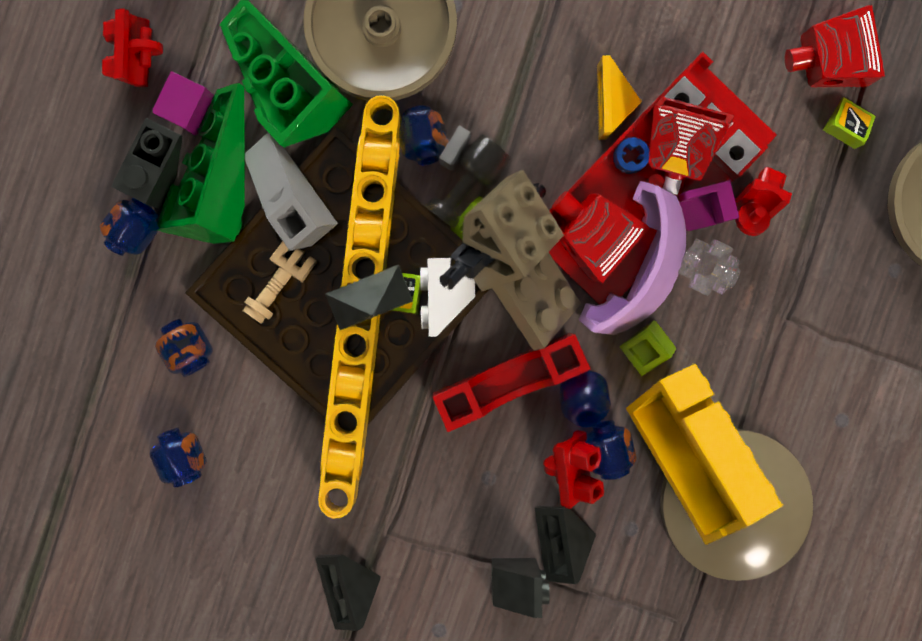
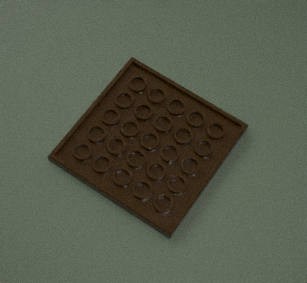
M336 126L330 130L298 168L338 224L314 245L300 248L305 253L297 264L299 267H302L310 256L317 260V262L302 283L291 276L288 282L283 285V288L268 308L273 313L269 320L265 318L261 324L242 311L247 305L244 302L248 296L256 300L279 268L271 262L270 257L282 243V239L268 221L263 207L239 232L235 241L230 242L185 292L325 419L337 322L325 294L341 288L358 149V146ZM396 181L386 269L399 265L402 273L420 275V269L428 267V258H451V254L463 244V240ZM379 184L368 186L364 193L365 200L371 203L379 201L384 195V187ZM295 250L288 251L285 257L289 259ZM363 259L358 262L355 268L358 278L364 279L374 274L375 264L372 260ZM475 282V298L436 337H429V329L421 328V306H428V290L421 291L418 314L393 310L381 314L368 425L490 289L481 291ZM354 334L347 341V349L352 355L360 356L366 349V342L362 336ZM344 411L339 414L338 423L343 430L352 431L356 429L357 419L351 412Z

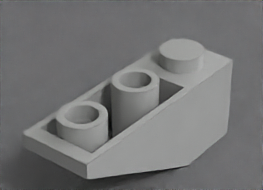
M266 133L245 153V161L265 215L289 251L314 245L338 224L285 148L279 145L269 133Z

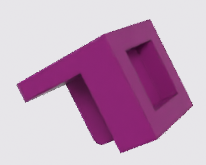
M171 71L152 111L155 115L180 126L196 136L214 95L206 87Z
M730 180L685 191L677 196L684 215L687 232L739 218Z

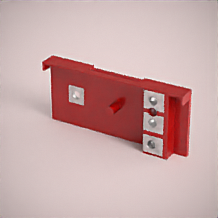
M702 51L568 192L580 203L589 194H599L642 221L643 216H645L644 209L641 204L633 200L640 181L662 187L665 171L652 168L647 163L639 172L626 174L616 168L613 154L623 140L632 137L642 139L650 149L653 110L655 104L662 96L671 99L680 98L683 102L734 115L733 121L701 181L687 178L683 192L729 180L732 182L741 177L769 148L767 145L777 134L708 69L713 61ZM627 147L623 148V152H626V155L623 157L624 162L628 164L633 161L638 165L640 160L636 158L640 155L639 151L636 148L632 151L628 150ZM729 151L734 153L735 160L730 157ZM551 208L549 210L551 215L556 220L558 226L561 227L565 220ZM650 227L603 284L588 278L560 241L554 245L549 254L555 263L598 305H601L607 301L606 298L610 293L621 297L633 285L657 230Z

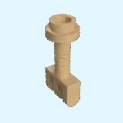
M283 241L270 257L271 262L279 267L273 278L270 279L256 300L248 296L244 302L247 305L242 311L261 324L265 318L269 320L273 315L268 308L291 276L302 283L317 262V260L310 256L302 267H299L297 264L305 252L301 249H296L288 259L285 255L289 249Z

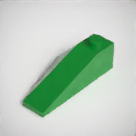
M240 0L220 23L232 57L238 62L244 77L242 82L245 90L250 93L256 107L254 112L257 120L282 147L327 133L352 107L353 104L249 0Z
M240 83L217 89L198 128V134L202 138L191 154L186 153L182 164L188 167L179 186L171 184L156 230L212 244L235 241L242 227L241 217L245 207L244 86Z

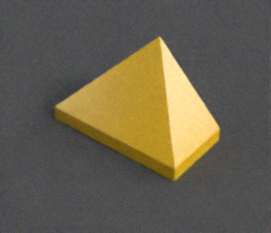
M610 55L602 56L597 65L599 140H606L642 102Z

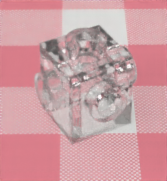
M696 238L693 245L684 254L678 273L690 279L688 287L708 297L711 291L724 295L726 289L730 290L737 282L741 271L738 266L741 262L731 255L734 250L732 247L715 239H712L711 243L708 244ZM716 265L713 272L710 275L711 267Z

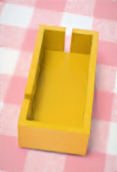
M693 364L659 380L626 407V410L705 545L753 524L782 507L783 504L776 495L773 485L766 479L755 461L752 451L744 443L734 427L729 414L723 409L720 402L714 403L711 399L714 393L708 380L702 375L697 365Z

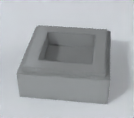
M460 125L458 126L439 157L440 165L450 171L454 170L471 142L470 131Z

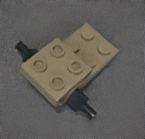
M520 170L507 176L464 216L463 244L451 254L450 268L440 276L439 281L444 288L448 285L447 289L452 290L465 276L469 279H474L481 291L492 288L532 349L538 350L548 345L581 305V302L549 254V251L564 234L541 199L546 195V189L542 184L540 186L539 183L532 184L524 170Z

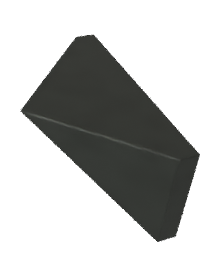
M399 265L325 294L339 330L346 329L413 302Z
M556 506L535 507L546 580L566 584L579 583L596 534L571 509Z
M343 554L320 555L316 557L317 567L335 630L358 631L362 629L381 576Z

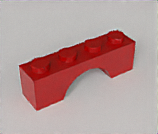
M569 332L551 340L543 349L528 350L433 392L432 398L447 432H450L484 417L492 410L509 401L545 387L555 386L591 369L576 335Z

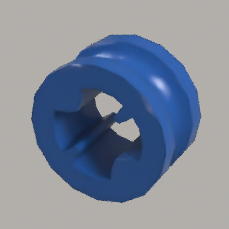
M636 137L627 138L615 149L613 154L614 164L623 173L635 174L648 163L650 149L642 139ZM627 147L630 151L636 148L640 153L636 159L640 160V163L636 165L633 161L628 164L624 162L623 157L626 155V152H623V148Z

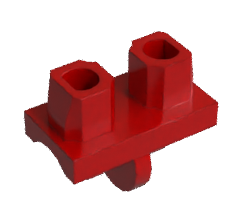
M124 8L115 9V19L103 22V36L106 42L114 45V56H106L102 60V74L104 76L139 88L148 87V68H151V56L163 54V44L152 40V29L149 28L150 20L132 15L129 10Z
M765 167L759 173L758 178L749 183L735 199L739 218L735 219L741 232L749 236L762 234L768 229L770 220L789 204L792 193L783 189L787 177L784 173L770 167Z
M581 430L574 431L573 436L569 440L556 444L553 447V455L547 457L543 462L545 473L555 476L556 482L559 484L561 506L571 509L580 501L594 504L604 495L603 481L591 477L590 474L600 464V448L588 444L587 433Z

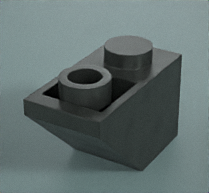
M145 118L111 187L144 204L161 209L169 188L177 177L183 136Z
M492 558L493 606L532 618H542V605H549V581L546 580L545 570L539 569L536 558Z

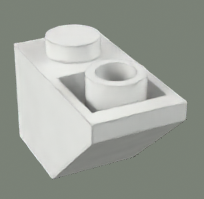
M428 258V267L420 269L421 291L428 290V306H421V328L429 329V337L438 336L475 298L474 279L464 276L452 290L447 289L448 285L446 288L441 285L439 278L450 268V258Z

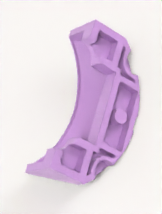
M640 181L633 200L641 204L644 209L645 216H643L642 222L656 229L657 232L627 299L610 293L606 298L607 301L601 305L585 304L579 321L592 332L615 335L636 326L657 310L673 289L685 257L686 226L677 196L659 186Z

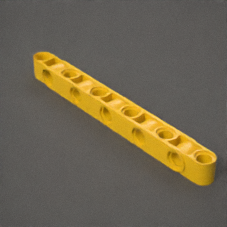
M384 95L371 98L364 109L362 131L357 149L341 287L361 280L356 275L355 268L358 262L363 259L373 261L375 264L374 274L386 270L400 153L401 116L395 101ZM381 109H387L393 113L392 120L386 125H378L373 122L375 113ZM372 184H379L384 187L383 197L377 202L371 203L366 201L364 198L366 188ZM381 314L343 330H339L338 325L336 328L321 455V481L318 498L321 511L331 518H341L347 515L354 506L358 496L359 481L364 461ZM354 334L362 336L366 342V349L360 356L352 355L347 349V341ZM344 411L351 412L357 419L356 429L352 431L343 430L338 423L339 414ZM330 490H343L348 497V503L343 506L332 503L329 498Z

